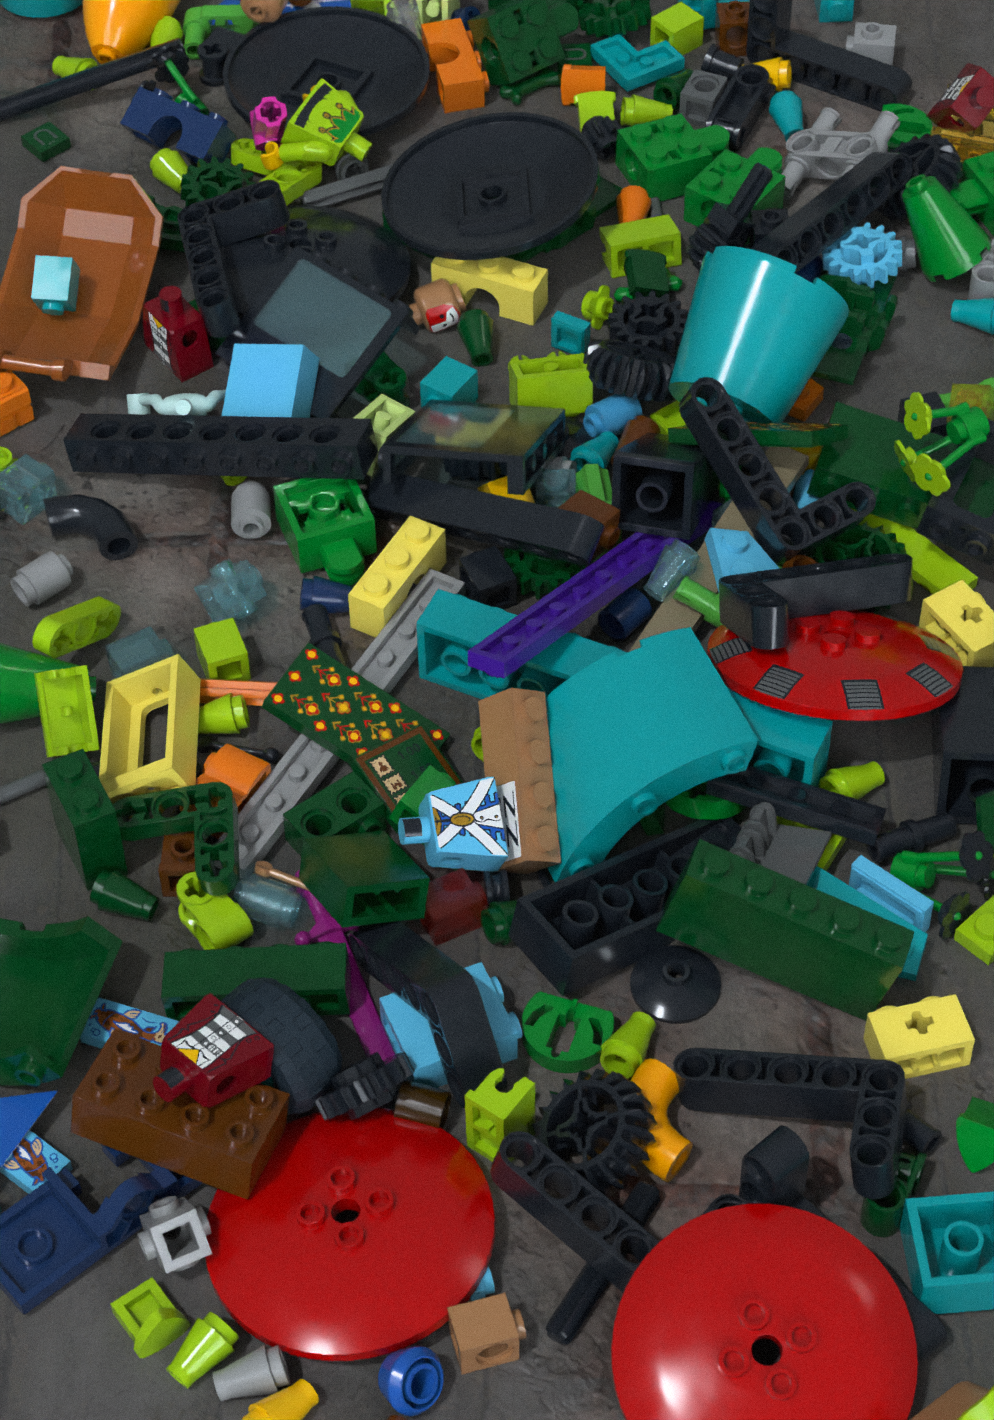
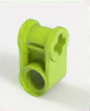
M196 872L185 874L179 879L177 883V897L181 902L178 907L179 919L197 938L204 950L226 949L236 946L253 935L254 930L249 917L242 907L232 901L227 894L212 896L205 893L201 888Z

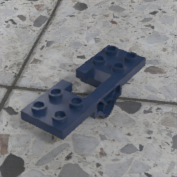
M101 1144L103 1153L116 1167L132 1157ZM137 1158L150 1173H138V1176L124 1181L115 1189L110 1198L105 1197L99 1210L92 1214L78 1199L77 1196L82 1193L81 1185L70 1171L65 1167L56 1174L49 1167L42 1172L44 1180L42 1185L0 1214V1288L20 1312L25 1315L143 1228L139 1216L149 1212V1206L152 1203L169 1196H176L177 1199L185 1197L201 1185L202 1182Z

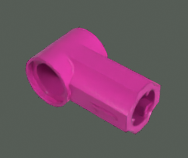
M275 96L264 97L259 106L249 113L255 149L259 151H265L264 147L269 141L276 142L278 147L281 146L282 143L280 142L287 119V109L284 103H280Z

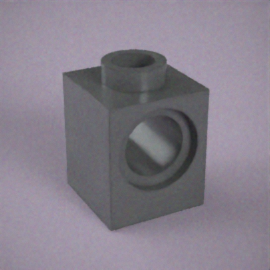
M695 69L680 93L679 114H682L689 124L705 128L710 113L727 87L728 77Z

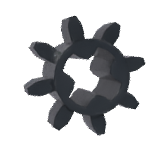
M595 116L589 119L583 125L581 133L592 144L597 159L607 160L616 155L617 130L622 129L617 120L611 121L609 116L605 118L603 116Z

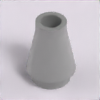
M264 1344L225 1368L212 1373L214 1385L221 1402L231 1398L274 1394L280 1391V1387L291 1384L287 1363L279 1345L268 1348Z

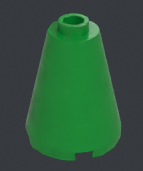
M921 174L906 183V189L902 193L922 273L925 278L931 282H936L933 276L943 275L945 280L967 272L983 259L980 254L982 250L986 247L990 251L992 247L991 240L986 232L934 176L926 177V175Z
M0 643V724L41 717L34 673L66 669L80 665ZM89 676L92 701H95L96 676Z

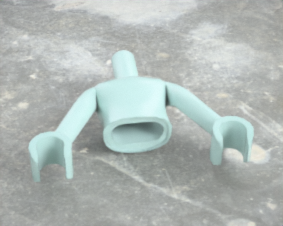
M213 390L207 397L196 393L175 394L166 397L164 400L159 394H126L128 414H151L150 405H152L156 412L161 415L207 416V413L212 411L220 401H224L226 390Z

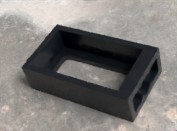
M988 419L990 432L986 436L987 441L974 446L945 469L947 478L950 481V489L938 497L932 495L916 532L972 558L992 565L994 561V511L990 517L984 518L958 507L954 503V497L974 457L994 465V421Z

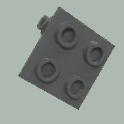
M762 802L751 809L750 820L743 824L737 836V841L729 852L807 885L832 833L830 831L777 824L774 807L770 803Z

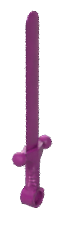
M300 869L295 873V877L299 878ZM296 887L298 895L306 899L316 924L308 932H298L294 938L295 944L308 945L311 942L324 941L346 943L351 965L349 1016L366 1057L377 1051L382 1060L394 1056L395 1052L344 935L349 930H359L361 926L342 928L311 892Z

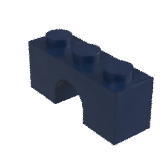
M139 87L120 122L134 137L162 149L172 133L182 130V135L175 148L190 162L198 164V159H203L208 164L211 163L212 156H216L219 163L224 162L231 148V143L237 137L227 127L229 122L225 118L214 112H210L208 116L202 114L197 106L186 100H182L180 104L172 101L173 97L161 89L154 88L153 92Z

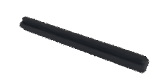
M176 38L0 99V121L159 67L158 65L147 68L145 63L153 53L159 51L170 42L180 43V47L177 48L175 53L176 58L172 62L186 57L183 42L180 38Z

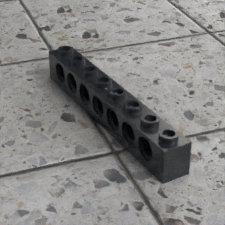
M81 413L63 439L73 472L364 479L378 454L371 419Z

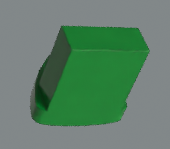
M973 1096L965 1113H960L956 1120L958 1147L967 1168L972 1173L978 1172L994 1163V1103Z

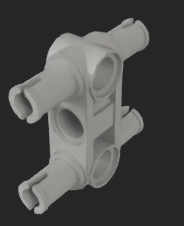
M823 108L811 128L794 133L786 142L788 154L784 160L785 168L781 173L786 176L784 199H791L795 190L805 178L838 180L873 152H888L887 143L900 126V121H897L899 119L898 116L890 111H882L871 130L865 133L835 131L842 121V118H839L840 114L832 108Z

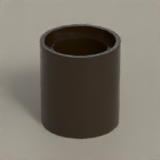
M406 1079L397 1097L394 1117L443 1129L451 1105L452 1092Z

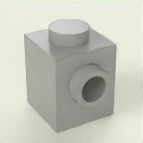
M856 22L854 36H847L846 50L892 65L897 26L878 24L876 22Z

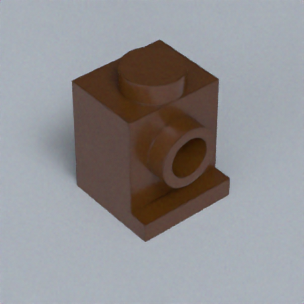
M194 830L164 835L161 864H159L158 869L163 897H177V883L182 877L174 876H184L190 872H195ZM209 837L206 840L207 844H210Z

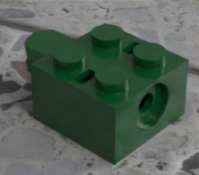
M510 0L467 20L491 86L514 83L566 58L559 38L572 33L578 27L579 16L576 8L568 2H558L547 6L545 0Z

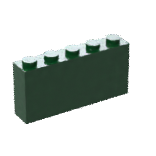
M836 402L828 424H848V438L844 441L821 445L807 493L822 498L849 483L862 482L873 490L876 497V505L870 513L871 515L917 529L933 494L930 490L924 491L916 482L913 483L904 472L894 450V441L900 440L905 449L911 447L916 452L944 437L930 432L928 435H923L922 439L915 440L912 432L906 430L904 423ZM952 443L928 456L932 460L941 462L955 451L957 445ZM974 457L954 497V503L958 507L984 518L992 515L994 511V465ZM846 501L850 508L856 509L851 502Z
M701 839L698 840L672 889L656 929L660 933L865 1021L867 1013L874 1012L903 970L915 932Z

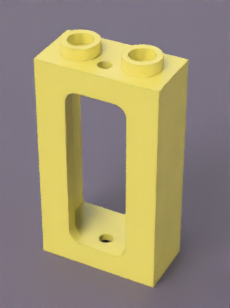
M179 654L106 682L99 780L112 805L119 799L129 796L196 785L201 679ZM168 704L165 758L143 766L146 716L152 710Z

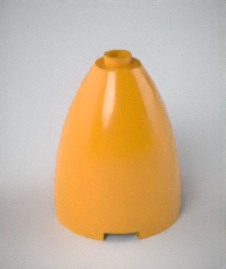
M82 0L86 37L93 56L100 64L144 50L150 44L151 35L158 21L162 20L164 16L172 17L180 0Z

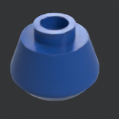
M414 1346L392 1352L383 1361L378 1374V1385L381 1393L398 1413L405 1416H417L428 1410L440 1396L444 1382L443 1369L439 1357L433 1350L424 1346Z

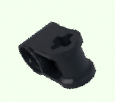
M218 26L198 46V57L202 60V69L199 72V77L203 84L212 87L224 85L223 67L225 60L235 43L244 35L243 33Z

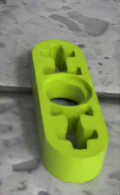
M98 596L48 615L40 621L35 629L32 641L33 647L52 658H58L110 636L116 629L121 616V608L118 604Z

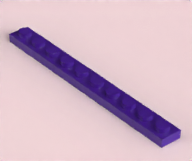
M710 501L690 540L640 532L634 533L469 649L468 666L484 671L491 677L506 678L700 537L709 528L715 526L724 513L725 504Z

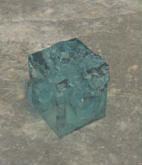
M230 558L210 568L211 577L193 587L213 622L229 619L233 616L237 620L242 619L256 611L258 606L255 602L267 595L262 586L264 582L258 569L249 564L248 560L232 563Z

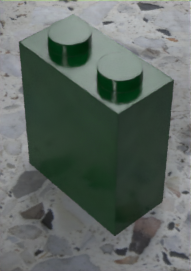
M84 749L42 764L56 829L87 891L92 890L98 875L104 869L110 872L118 870L127 876L128 870L116 810Z
M385 831L303 839L299 879L342 928L424 918L430 878Z

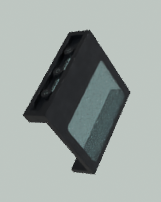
M296 246L240 319L239 328L233 334L227 336L215 353L230 369L234 344L305 345L320 358L310 418H341L337 414L399 330L403 327L417 335L420 328L411 317L414 314L413 310L402 301L395 299L393 303L385 299L386 295L372 283L367 282L364 286L357 282L358 278L345 267L339 266L338 269L330 266V261L318 251L313 249L308 253Z
M431 399L380 447L378 467L380 470H383V484L391 485L419 456L507 463L508 494L524 495L565 447V409Z

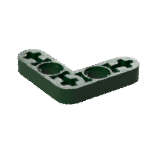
M210 782L129 796L119 799L113 804L122 840L135 841L194 830L195 872L203 891L212 896H221L232 891L238 884L240 877L238 807L232 790L227 784ZM218 801V806L213 807L214 802ZM193 804H195V807L197 809L196 811H194L192 808ZM171 806H183V810L177 816L171 818L162 816L163 812ZM149 812H152L154 818L151 819ZM213 833H227V837L221 843L212 845L206 843L207 838ZM220 860L223 869L220 870L219 876L214 877V861Z

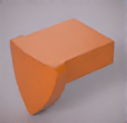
M563 64L561 76V100L563 106H570V103H574L573 97L577 94L605 91L606 66Z

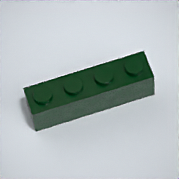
M324 941L308 945L275 944L270 947L250 948L231 946L226 949L212 950L188 948L181 951L164 952L161 999L166 1017L180 1021L209 993L222 1001L245 980L262 977L276 979L279 983L293 989L297 995L311 1005L310 1007L317 1015L350 1014L351 965L346 943Z

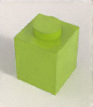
M679 2L651 17L650 46L666 40L682 56L703 45L704 17L683 2Z
M233 617L193 629L197 656L206 679L251 680L248 652Z

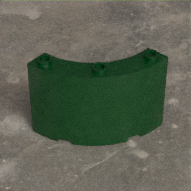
M89 916L65 923L46 924L43 931L26 930L23 922L0 918V1085L39 1086L41 1083L63 1077L123 942Z

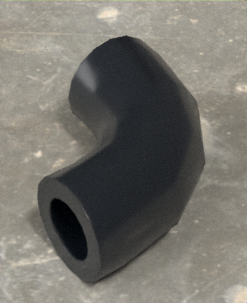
M81 494L53 496L43 499L52 538L68 534L89 536L96 541L101 555L109 560L127 558L138 548L137 535L125 514L105 500Z

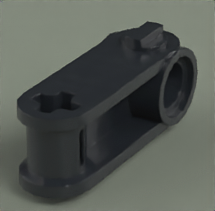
M747 64L739 67L707 119L705 127L719 125L728 130L730 134L729 145H731L733 150L739 151L763 110L766 108L767 103L770 102L776 91V85H773V79L769 77L768 71L756 64Z

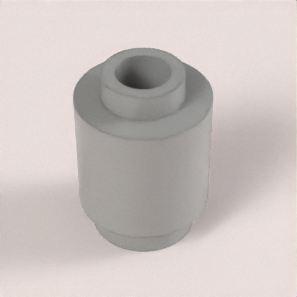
M256 481L242 482L231 496V527L238 536L246 539L260 538L267 534L271 528L270 494L261 483Z
M48 551L17 570V576L10 579V583L16 596L25 606L29 607L33 603L39 605L72 584L70 576L73 574V569L63 554L56 555L54 552Z

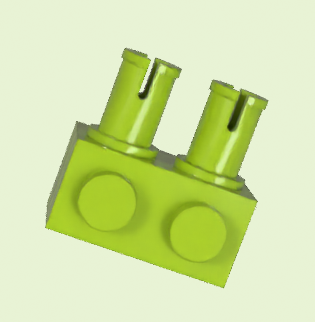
M554 351L544 358L529 359L527 356L521 355L522 360H519L518 355L514 356L508 363L510 404L565 409V417H574L584 413L586 407L593 404V383L589 378V371L586 370L587 364L583 363L584 353L566 355L564 352L558 351V356H556Z

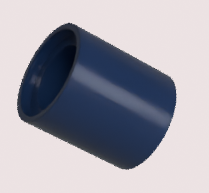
M628 588L599 612L598 622L602 630L610 638L616 641H623L652 615V607L643 593L635 588Z

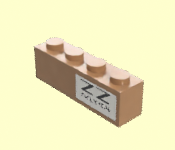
M509 688L478 701L485 778H495L508 851V858L500 869H506L507 873L529 874L561 863L545 692Z

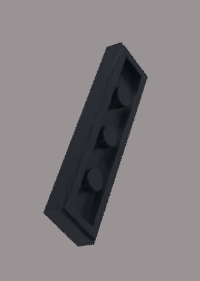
M748 766L745 771L709 780L705 794L750 808L762 802H767L774 807L778 817L823 831H830L833 834L871 846L875 845L887 810L874 804Z

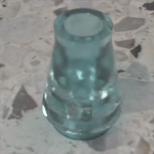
M674 539L670 545L666 544L648 582L643 587L644 590L656 600L663 602L680 585L685 575L690 577L698 570L696 565L701 559L700 556L684 542Z

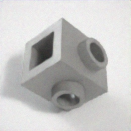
M176 1196L162 1198L149 1206V1212L139 1216L144 1231L138 1233L137 1238L147 1261L155 1258V1261L166 1274L171 1271L177 1272L188 1269L197 1264L201 1258L212 1254L206 1238L207 1235L212 1234L207 1217L201 1206L194 1208L184 1197L177 1199ZM177 1227L174 1234L170 1236L162 1235V1233Z

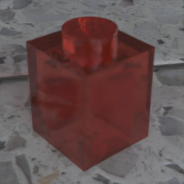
M463 868L429 882L425 916L420 921L435 946L482 927L481 911L483 907L487 906V899L483 888L477 881L472 883Z

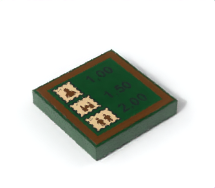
M422 723L352 758L349 764L351 769L384 802L385 817L396 834H398V825L389 817L399 800L429 765L439 772L449 775L456 785L463 783Z

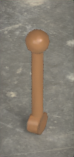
M257 861L255 863L254 873L261 877L270 876L309 891L298 877L274 869L266 861Z

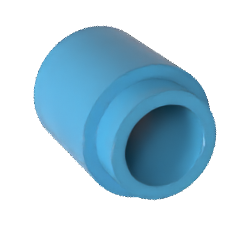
M619 394L611 395L586 407L583 418L585 430L591 437L595 438L604 431H609L617 436L623 432L628 420L634 419L637 415L643 416L642 407L638 399L635 400L627 396L622 397Z

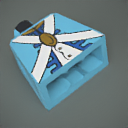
M486 777L431 791L425 795L419 805V817L400 818L398 821L400 843L402 845L424 843L426 860L431 867L494 872L498 871L508 858L494 777Z

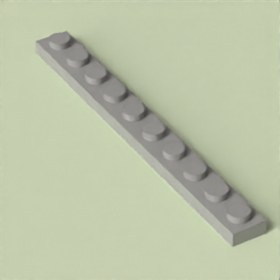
M430 568L351 670L389 694L418 656L416 623L436 591L441 589L464 596L466 594L465 582ZM302 733L238 814L239 878L246 881L253 873L255 863L263 860L285 831L283 813L310 798L340 759ZM224 832L215 844L225 840L227 833ZM220 860L214 861L216 867L223 869Z

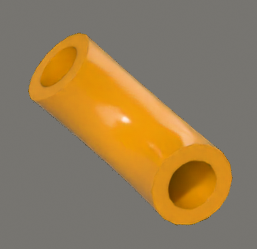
M649 1058L643 1061L630 1080L642 1089L641 1092L649 1099L653 1106L650 1113L657 1122V1125L650 1130L654 1135L656 1143L645 1146L644 1149L648 1153L650 1160L641 1162L654 1175L668 1183L685 1164L691 1153L693 1143L672 1127L668 1119V1107L679 1092L675 1073L661 1061Z

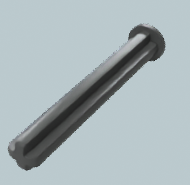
M393 164L305 191L300 196L301 204L328 207L382 190L386 175Z

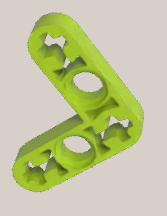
M238 139L231 143V163L235 166L242 163L244 165L243 169L267 175L259 182L265 180L278 182L286 205L322 181L321 162L302 160L283 162L278 169L267 170L260 159L261 154L267 153L266 151L255 149L254 139Z

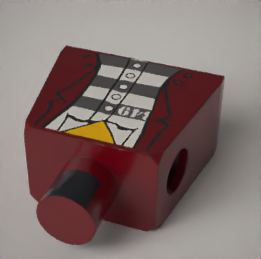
M967 63L926 117L951 139L974 131L994 107V78L981 66ZM951 115H954L959 119L955 121Z
M176 286L162 288L158 297L143 305L144 344L183 383L213 368V359L202 316L182 297L180 288Z
M209 993L165 1035L162 1041L160 1069L162 1072L153 1078L154 1089L166 1102H171L186 1092L201 1106L211 1108L265 1081L271 1076L274 1044L214 995Z

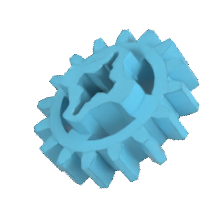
M866 222L863 227L855 225L822 252L823 270L829 271V275L850 277L851 281L855 284H867L870 288H874V281L877 280L884 284L888 283V275L897 276L898 267H902L901 240H896V233L892 231L885 234L883 225L876 229H871L869 222Z

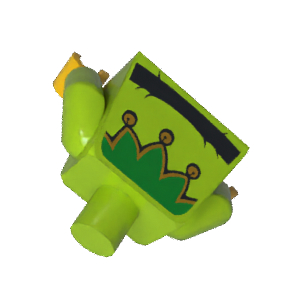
M321 78L316 85L311 87L309 95H302L303 103L289 120L280 142L282 143L281 146L278 147L276 142L269 141L264 147L267 154L260 155L263 166L267 170L278 169L283 162L300 160L321 162L334 166L344 151L362 162L373 144L357 134L364 115L357 107L351 94L345 90H336Z

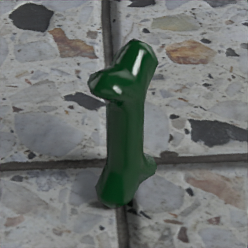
M545 67L540 70L538 75L518 84H504L500 88L499 95L504 99L511 100L515 106H519L521 99L525 95L546 86L557 87L560 85L562 75L550 71L549 67Z

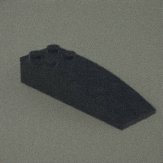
M731 817L718 820L700 819L518 898L508 936L562 996L625 968L654 950L667 946L677 940L656 931L669 895L698 840L701 839L726 851H730L737 841L741 827Z

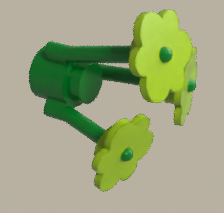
M913 392L910 399L906 400L904 404L906 411L904 424L906 430L912 432L915 440L922 439L923 435L930 433L932 419L953 416L946 425L948 436L916 452L911 447L905 449L900 440L894 441V450L900 465L913 483L916 482L924 491L930 490L934 496L938 497L950 489L951 486L945 469L974 446L987 441L986 436L989 435L990 425L982 409L977 406L970 408L966 401L954 407L931 410L930 406L924 403L921 393ZM952 443L956 445L962 444L941 462L932 460L928 456Z

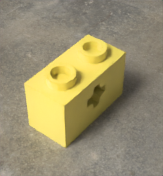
M960 580L923 599L919 627L935 634L949 644L960 657L962 666L994 667V611L986 604L981 594L974 592L963 580Z
M956 994L944 997L929 996L916 1003L898 1007L892 1005L884 1006L874 1012L867 1013L863 1038L871 1059L888 1060L897 1063L904 1070L905 1079L970 1065L975 1042Z

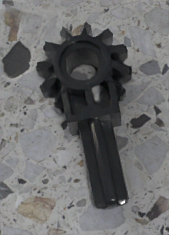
M756 163L731 203L716 202L708 216L704 219V222L696 227L694 235L689 237L690 244L686 248V253L699 271L707 251L713 254L718 246L745 248L744 244L757 225L747 216L773 176L772 171L767 166Z

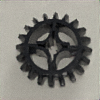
M927 133L920 139L913 136L909 142L904 143L901 141L899 147L890 149V152L906 153L910 156L913 163L911 179L921 174L926 175V177L934 176L949 193L959 186L958 180L963 176L961 170L963 164L957 150L952 143H949L947 138L942 139L939 134L931 137ZM906 186L902 187L876 208L883 217L887 216L891 221L899 219L901 222L908 219L902 197Z
M598 339L588 344L587 352L585 351L583 363L587 364L586 370L589 371V378L598 389H604L609 393H616L622 397L627 396L635 400L643 399L648 402L651 400L668 402L675 399L668 387L676 356H672L668 352H662L657 348L621 340Z
M599 1068L592 1075L588 1072L579 1071L576 1083L563 1078V1090L560 1093L549 1091L552 1099L548 1107H538L543 1116L542 1120L531 1124L534 1132L538 1134L536 1138L606 1197L611 1185L615 1188L624 1189V1177L628 1174L639 1177L635 1166L639 1160H650L648 1153L644 1151L645 1146L656 1143L654 1135L650 1132L657 1125L654 1116L650 1113L653 1106L649 1099L641 1092L642 1089L633 1081L629 1082L620 1073L612 1071L609 1074L607 1071L600 1070ZM616 1104L618 1111L610 1114L607 1110L604 1111V1105ZM577 1153L583 1157V1162L571 1163L569 1155Z

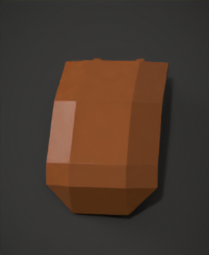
M60 166L21 198L18 227L0 286V372L10 370L51 376L54 381L66 382L69 376L110 381L139 326L143 305L146 301L160 249L164 221L163 215L133 175ZM36 255L72 257L80 267L76 311H64L63 315H49L43 313L42 309H39L33 302L31 293Z

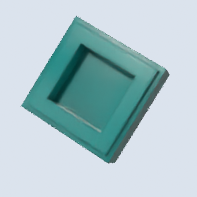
M557 310L551 318V346L571 354L587 352L588 344L590 343L591 323Z

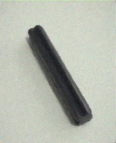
M646 1181L638 1182L624 1202L621 1210L640 1226L644 1227L660 1201L659 1189ZM621 1252V1255L625 1257L627 1252ZM587 1262L546 1325L547 1336L552 1341L563 1346L571 1343L609 1282Z

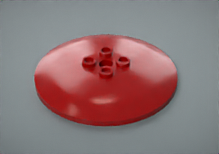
M376 1108L354 1120L350 1119L347 1112L339 1116L337 1115L332 1119L324 1120L321 1113L318 1112L286 1124L285 1131L248 1200L217 1188L207 1215L212 1234L207 1235L206 1238L212 1254L206 1256L205 1259L213 1288L220 1302L230 1316L244 1330L271 1347L279 1345L283 1352L308 1359L323 1361L369 1359L408 1347L427 1337L449 1321L447 1307L467 1303L480 1284L492 1256L495 1241L493 1199L484 1173L474 1157L457 1139L440 1127L436 1128L394 1117V1110L387 1108ZM344 1210H354L359 1213V1216L352 1222L339 1223L334 1220L336 1215Z
M742 1204L728 1206L691 1219L663 1238L646 1255L625 1288L618 1306L611 1344V1367L614 1388L625 1420H907L917 1384V1344L912 1320L899 1288L887 1269L860 1240L842 1227L808 1211L783 1205ZM762 1338L773 1340L780 1349V1360L771 1366L759 1364L752 1355V1345L755 1341Z

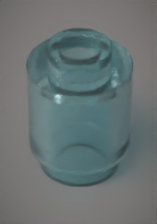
M252 873L248 879H240L233 895V901L242 907L250 919L275 928H280L281 925L288 928L293 926L299 914L303 898L302 894L294 892L293 886L256 873Z

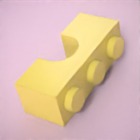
M435 256L431 262L432 282L444 278L450 284L456 283L465 306L477 288L488 291L496 298L499 304V316L534 326L548 303V269L506 257L484 260H453Z
M411 515L348 594L351 628L376 638L406 600L412 584H418L430 568L440 572L447 562L445 529Z

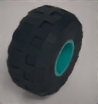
M250 978L233 989L221 1001L274 1044L271 1076L261 1083L290 1094L287 1115L306 1113L316 1105L315 1101L334 1088L331 1083L332 1077L337 1075L343 1066L341 1064L343 1058L341 1051L338 1049L337 1041L328 1030L322 1018L293 989L273 978Z

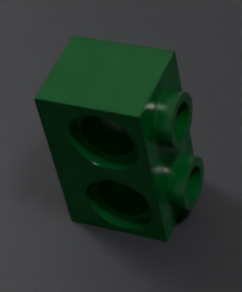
M353 771L283 813L286 841L301 856L304 838L385 831V804Z

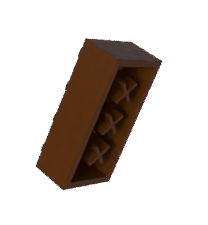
M114 1029L73 1094L71 1133L248 1200L285 1131L290 1094L259 1083L211 1108L201 1106L186 1092L173 1101L166 1102L157 1094L153 1086V1078L162 1072L160 1069L161 1046Z

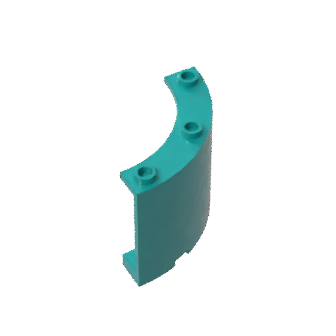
M691 627L672 630L639 640L640 648L620 657L613 651L568 678L546 696L561 856L560 864L548 867L554 882H558L603 862L610 850L629 829L643 817L653 813L669 799L706 781L747 769L759 740Z

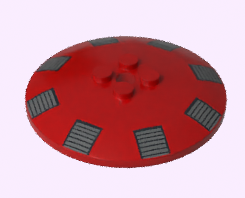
M866 609L838 610L829 614L789 619V644L779 649L754 648L725 625H720L712 633L707 646V655L727 687L760 704L815 718L845 721H877L914 716L933 710L948 702L959 691L962 682V661L955 650L944 640L912 623Z

